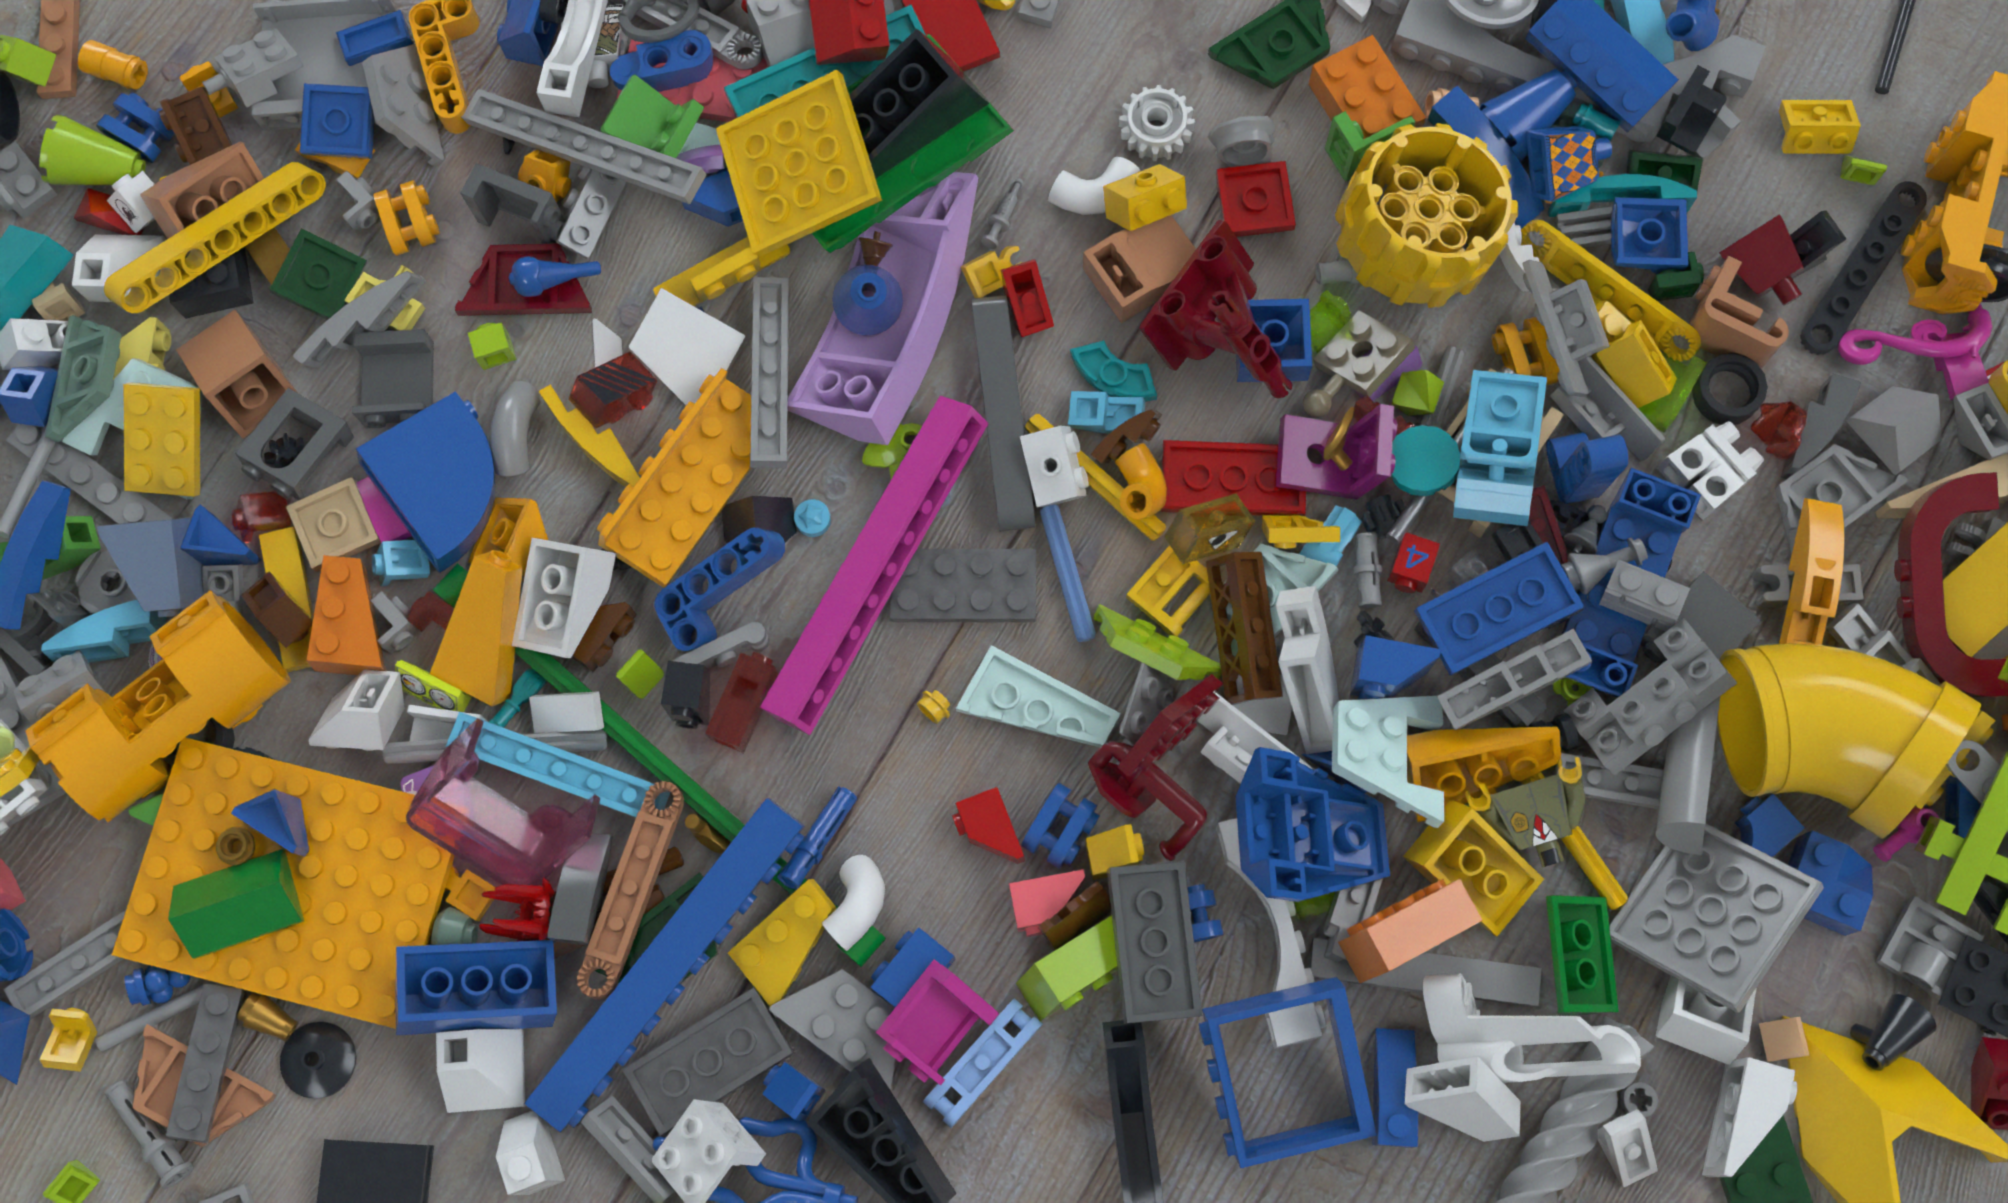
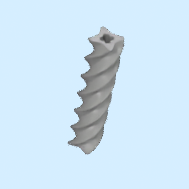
M1604 1016L1601 1025L1619 1027L1627 1032L1637 1042L1640 1048V1057L1650 1053L1655 1047L1641 1037L1635 1028L1620 1024ZM1590 1041L1585 1047L1580 1061L1602 1060L1598 1047ZM1637 1072L1568 1076L1561 1088L1560 1100L1553 1104L1544 1114L1540 1133L1530 1139L1525 1145L1520 1158V1166L1510 1172L1501 1186L1499 1200L1495 1203H1557V1191L1570 1185L1577 1175V1157L1590 1152L1595 1146L1598 1137L1597 1124L1608 1120L1615 1113L1618 1101L1617 1091L1631 1085L1636 1078Z

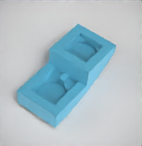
M1071 391L1068 426L1080 430L1110 434L1128 419L1145 412L1146 402L1143 397H1108L1106 392Z

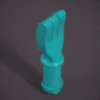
M528 668L514 685L512 698L506 699L502 708L488 722L504 728L517 712H520V706L529 702V697L536 695L547 681L541 675L535 673V670Z

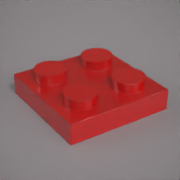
M1286 161L1219 168L1216 170L1222 219L1227 222L1236 237L1295 230L1296 222Z

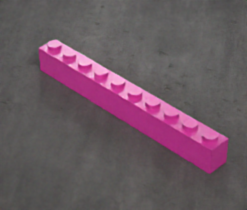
M939 396L934 407L929 412L919 433L911 443L904 459L895 471L893 478L877 502L867 523L859 533L856 542L840 566L838 573L822 597L819 606L808 625L804 628L801 637L760 706L761 709L780 722L809 736L811 735L989 424L972 406Z

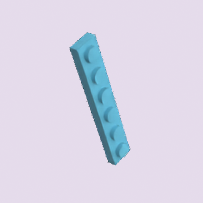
M459 712L445 746L637 817L638 811L642 807L646 791L650 789L651 785H655L654 783L463 712ZM663 792L655 799L656 809L664 811L670 792Z

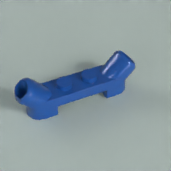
M1678 0L1676 11L1671 13L1666 20L1665 27L1669 37L1675 41H1682L1685 48L1692 52L1700 51L1711 45L1717 37L1720 23L1715 13L1716 0Z

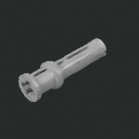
M127 1080L118 1081L106 1090V1098L113 1104L126 1126L143 1148L141 1158L145 1163H151L161 1178L160 1185L162 1188L167 1189L178 1184L193 1171V1165L191 1162H185L174 1147L176 1144L175 1139L166 1137V1134L164 1135L153 1120L132 1109L135 1093L130 1088ZM129 1107L133 1110V1112L135 1113V1115L137 1116V1118L139 1119V1121L142 1123V1125H143L144 1127L141 1126V1124L138 1122V1120L136 1119V1117L134 1116V1114L131 1112V1110L129 1109Z

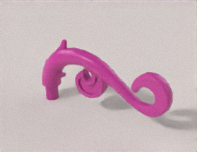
M1980 303L1974 311H1967L1969 314L1967 318L1969 324L1963 327L1962 330L1964 332L1968 331V333L1950 341H1945L1947 335L1946 326L1937 320L1929 319L1914 324L1910 332V338L1872 330H1849L1843 334L1838 342V352L1847 362L1857 365L1871 364L1881 355L1882 344L1915 355L1932 358L1958 357L1968 353L1971 354L1972 358H1975L1979 349L1991 335L1992 320L1988 310L1983 309ZM1864 340L1875 342L1874 346L1868 349L1858 348L1854 343Z

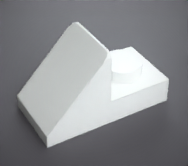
M1638 1109L1624 1116L1617 1117L1598 1129L1597 1139L1623 1187L1658 1171L1647 1122Z

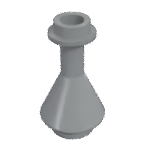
M1628 538V547L1607 555L1570 553L1567 556V563L1561 564L1575 591L1580 590L1582 594L1586 595L1612 568L1616 567L1618 560L1626 563L1634 560L1640 566L1643 560L1648 559L1646 548L1641 539L1633 540Z

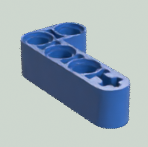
M1582 432L1548 439L1546 442L1547 458L1559 500L1565 504L1599 498L1628 465L1627 446L1623 436L1620 434L1589 440L1586 433Z
M750 528L657 594L654 605L656 613L677 649L690 652L717 639L716 629L706 611L783 557L785 542L779 533L761 528ZM736 558L737 568L732 573L731 564L732 561ZM707 578L709 584L707 591L704 593L703 583ZM679 598L680 608L676 612L675 603ZM696 629L697 638L693 643L691 635L693 630Z

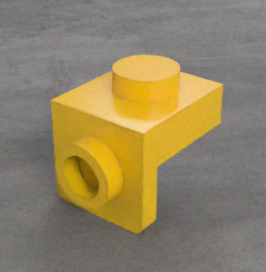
M53 1008L49 1018L54 1028L39 1060L45 1068L81 1072L98 1032L89 1014L78 1008H67L66 1010Z

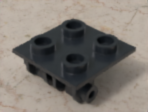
M1966 935L1938 1005L1982 1025L1980 1030L1988 1035L1996 1036L1998 1033L2008 1038V954Z

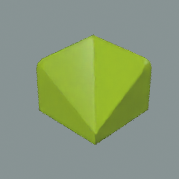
M1428 370L1402 372L1392 399V405L1407 416L1433 414L1444 381Z

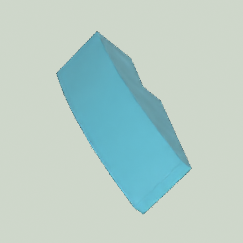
M138 600L125 602L83 618L60 631L42 644L41 651L53 662L62 656L71 655L78 650L82 652L88 663L129 657L130 644L151 641L149 636L166 624L167 617H158V610L144 612Z

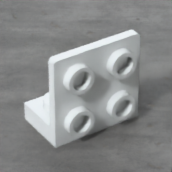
M693 1099L652 1157V1163L685 1203H706L732 1165L758 1166L766 1153L723 1103Z

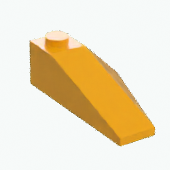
M1558 727L1441 729L1407 736V782L1444 791V806L1449 800L1461 804L1468 803L1465 795L1466 791L1469 792L1472 798L1482 796L1483 792L1479 784H1484L1490 795L1496 794V788L1514 779L1521 782L1557 764L1558 760L1561 759L1560 731ZM1414 812L1417 822L1426 821L1425 817Z

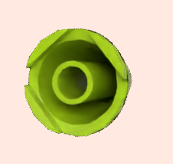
M53 116L51 120L57 122L55 128H47L45 131L39 160V167L46 168L47 176L41 175V179L45 183L59 185H113L126 174L134 178L142 171L144 173L146 171V161L141 160L140 152L66 116Z

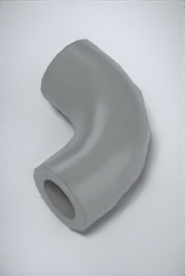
M518 381L512 383L505 390L495 408L491 427V451L494 471L501 476L520 475L530 468L527 443L528 426L531 416L540 405V396L536 388L528 382Z

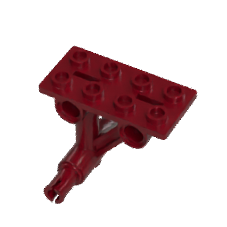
M1218 220L1140 324L1139 329L1171 370L1177 371L1187 357L1194 360L1205 359L1217 348L1238 355L1253 378L1263 381L1274 398H1284L1289 392L1283 384L1288 390H1292V382L1281 370V359L1271 346L1269 337L1263 334L1255 323L1248 300H1251L1257 292L1256 283L1249 275L1254 262L1227 222Z

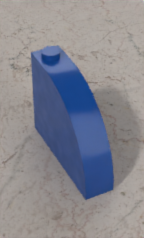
M456 391L356 448L360 466L439 573L456 563L477 542L488 522L495 496L494 465L489 442L482 427L476 420L478 414L469 400L463 402Z

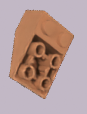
M1172 215L1132 231L1125 229L1114 233L1084 251L1083 270L1119 321L1123 323L1160 299L1196 248Z

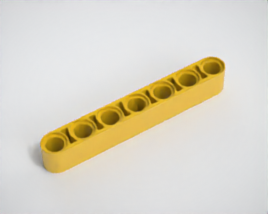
M291 162L111 274L104 283L105 296L127 312L140 313L318 200L326 188L325 178L322 174L299 162ZM190 251V254L185 259L186 254ZM161 269L159 275L155 278L156 273ZM131 288L129 294L125 297L126 291Z

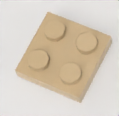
M353 477L286 506L311 569L315 572L321 570L323 555L351 557L381 543L366 511L356 483L357 481Z

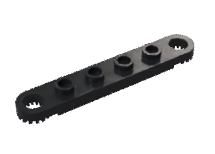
M1904 181L1897 184L1889 193L1802 329L1800 335L1801 344L1805 346V350L1808 349L1810 351L1809 353L1824 355L1830 352L1842 338L1925 207L1927 195L1919 184ZM1902 192L1903 194L1907 192V195L1911 194V197H1914V201H1916L1915 206H1904L1899 201V194ZM1822 328L1821 330H1826L1825 333L1828 332L1829 342L1825 344L1816 342L1812 337V329Z

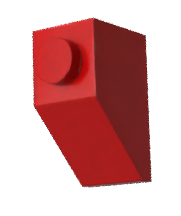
M998 787L955 803L958 813L953 814L952 818L959 836L967 834L971 844L1016 864L1025 862L1023 851Z

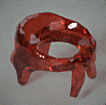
M1792 401L1763 403L1760 406V417L1751 424L1750 428L1768 445L1765 449L1767 454L1772 453L1780 460H1787L1800 447L1801 435L1808 420V412Z

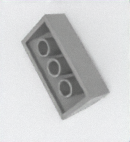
M746 0L749 26L753 35L760 41L762 53L768 67L814 48L808 0ZM884 0L885 14L889 15L895 12L892 0Z

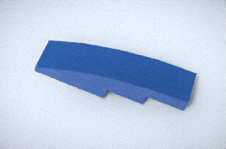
M42 481L24 509L0 563V627L20 630L26 594L40 593L45 559L58 560L71 488L49 481Z

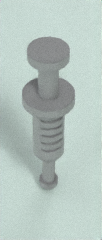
M1020 178L1015 180L1011 193L1004 196L996 214L990 215L988 219V224L992 228L988 235H983L981 238V243L987 248L996 249L998 245L996 238L999 232H1007L1010 227L1008 219L1018 201L1016 194L1023 185V180Z

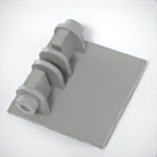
M1141 663L1119 731L1123 743L1131 746L1136 744L1158 714L1173 703L1174 687L1145 663Z

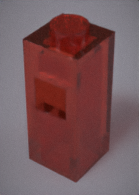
M753 652L751 656L740 653L705 732L711 741L744 754L763 709L760 706L779 675L775 666L772 665V659Z

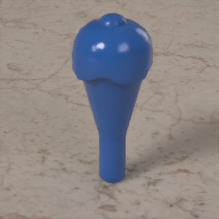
M528 256L514 262L509 274V282L520 295L535 297L541 295L544 290L571 279L600 275L601 265L598 261L568 264L537 260L534 257Z

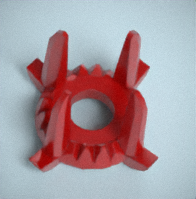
M543 878L542 886L503 884L494 888L495 891L490 890L482 893L481 896L485 898L521 904L519 906L521 910L515 911L519 917L514 920L493 919L492 922L496 925L480 924L479 927L483 932L518 939L516 942L537 941L547 938L550 917L549 909L551 906L550 898L554 897V890L547 879Z

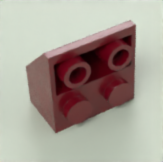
M1982 1037L1971 1065V1111L1991 1129L2008 1130V1039Z

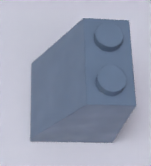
M192 518L97 526L100 538L144 612L158 610V617L177 616L204 595L202 564L180 548Z

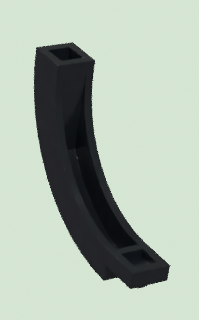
M1123 1020L1102 1022L1123 1203H1164L1154 1134L1142 1023L1124 1024Z

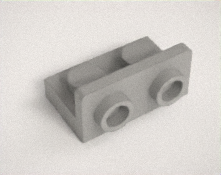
M16 141L0 151V204L7 212L14 209L24 219L58 194L50 184L45 183L41 179L42 173Z

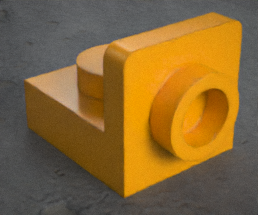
M207 61L201 65L193 66L179 78L190 92L199 87H204L202 81H206L219 73ZM227 87L209 95L220 118L239 108Z

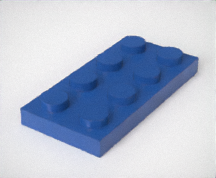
M1545 542L1417 607L1414 612L1434 648L1441 649L1440 659L1449 675L1452 676L1581 610L1584 605L1548 542Z

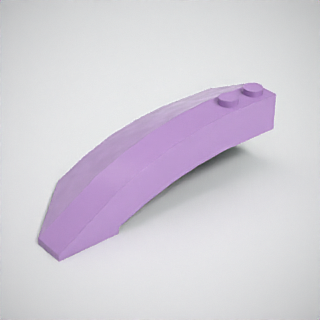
M953 172L934 187L927 188L881 223H875L858 236V238L873 239L874 231L881 232L880 241L893 245L878 267L892 274L900 285L903 295V306L900 316L888 330L878 335L862 336L850 332L844 327L833 310L815 352L788 397V411L857 441L881 445L889 444L921 385L948 318L962 270L960 266L963 265L978 184L976 174ZM857 239L848 270L865 265L859 239ZM869 290L862 292L865 297H872L875 294Z

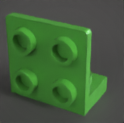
M632 75L629 77L601 126V132L677 158L704 106L694 99L683 105H674L638 76Z
M1346 111L1333 117L1325 150L1344 181L1347 182L1353 176L1366 150L1372 143L1376 141L1386 142L1391 138L1396 128L1408 124L1414 126L1415 120L1412 116H1409L1363 139L1364 136L1360 125L1356 121H1351Z

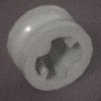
M1638 1082L1622 1089L1619 1103L1625 1114L1637 1109L1636 1104L1629 1101L1630 1096L1636 1095L1635 1089L1640 1090V1095L1647 1097L1648 1100L1647 1105L1641 1106L1643 1111L1640 1113L1644 1117L1650 1116L1657 1109L1658 1096L1650 1085Z

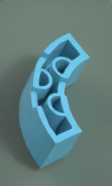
M1610 0L1616 21L1661 64L1674 61L1673 40L1667 34L1665 27L1666 18L1660 2L1663 0Z

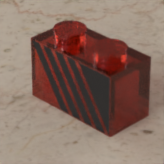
M629 351L578 375L568 400L597 429L609 422L611 424L618 422L625 414L635 409L640 411L648 406L653 399L652 393L658 380Z

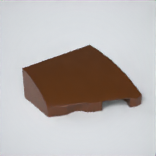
M1096 881L1066 904L1052 918L1041 923L1038 929L1048 940L1047 944L1055 951L1086 932L1111 912L1110 897L1100 883Z

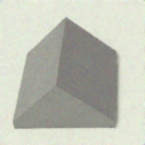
M1892 386L1846 420L1895 476L1942 440L1938 394Z

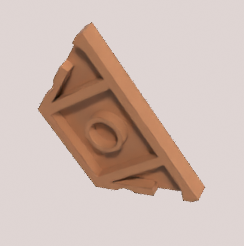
M147 1024L143 1031L145 1041L142 1060H139L137 1073L139 1083L135 1090L132 1109L168 1128L188 1046ZM226 1067L208 1143L271 1103L276 1095ZM193 1142L200 1147L207 1145V1143Z

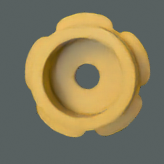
M934 690L932 693L928 691L922 692L923 697L917 702V706L929 720L938 724L944 717L947 719L950 717V713L947 710L950 707V703L939 691Z

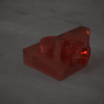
M275 491L242 494L239 496L237 508L231 512V519L234 530L240 531L243 543L251 542L253 532L290 527L292 520L286 508L288 506L286 499Z
M428 591L424 597H420L414 602L407 620L421 632L425 630L431 621L446 631L454 608Z

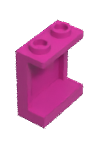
M933 960L876 1033L887 1041L883 1049L900 1063L905 1057L912 1062L907 1069L920 1080L926 1083L929 1078H932L941 1086L945 1079L937 1073L938 1069L978 1018L991 1025L1000 1013L954 973L936 960Z

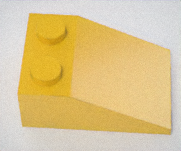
M1449 800L1444 806V822L1439 828L1429 825L1403 856L1432 884L1444 879L1446 885L1460 879L1483 920L1479 923L1495 936L1502 932L1544 880L1472 807L1453 800Z

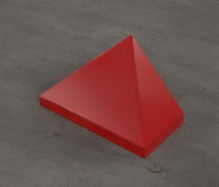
M87 188L74 216L76 221L121 235L142 234L144 228L135 233L107 202L111 196L110 194Z

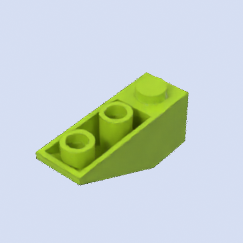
M0 35V71L4 72L7 76L46 87L57 54L19 38Z

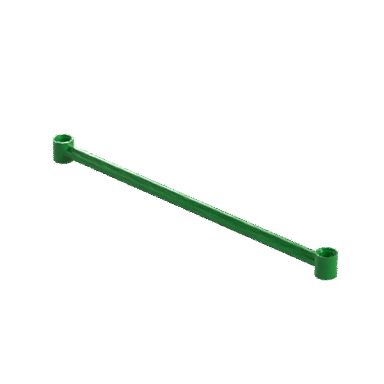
M457 563L432 590L454 609L468 572ZM515 647V653L560 693L592 692L550 654ZM600 699L604 723L602 730L661 782L666 781L676 785L683 794L684 802L728 841L732 842L745 825ZM780 857L776 863L780 865L781 868L774 876L773 880L777 884H779L785 891H787L790 895H792L796 890L785 886L778 879L779 873L788 863L786 860ZM806 878L803 880L800 887L807 881ZM871 926L862 938L848 951L838 943L836 946L862 967L886 938L874 926Z

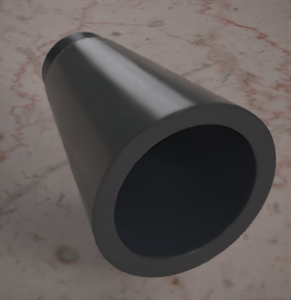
M1894 994L1889 998L1874 1030L1855 1023L1850 1029V1036L1867 1043L1862 1059L1872 1069L1881 1071L1935 1032L1937 1025L1930 1012L1919 1002L1905 995Z

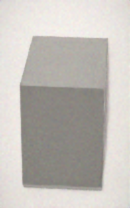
M1989 383L1956 395L1953 401L1959 444L1988 460L2007 454L2008 415Z

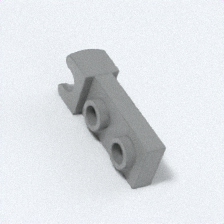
M1763 565L1754 571L1753 580L1766 582L1772 589V591L1764 593L1762 598L1756 600L1755 604L1757 607L1770 608L1788 605L1795 573L1788 570L1789 566ZM1843 565L1838 604L1860 603L1864 600L1860 565Z

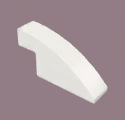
M1316 586L1280 591L1276 610L1285 640L1278 663L1306 754L1332 751L1333 708L1339 701L1328 632Z

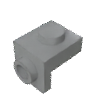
M346 171L336 180L356 205L343 215V218L351 229L358 234L363 229L371 227L380 215L375 200L372 197L375 191L362 177L356 181Z
M381 591L370 601L393 626L377 640L382 648L392 654L395 651L406 648L412 642L413 635L419 629L407 617L411 612L407 605L397 595L391 599Z

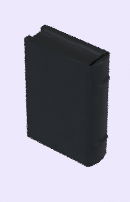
M324 1139L316 1203H428L434 1145Z

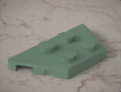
M74 315L69 316L45 433L46 438L55 442L61 441L110 397L114 387L113 377L116 361L120 356L119 346L122 333L102 324L99 325L89 320H82Z

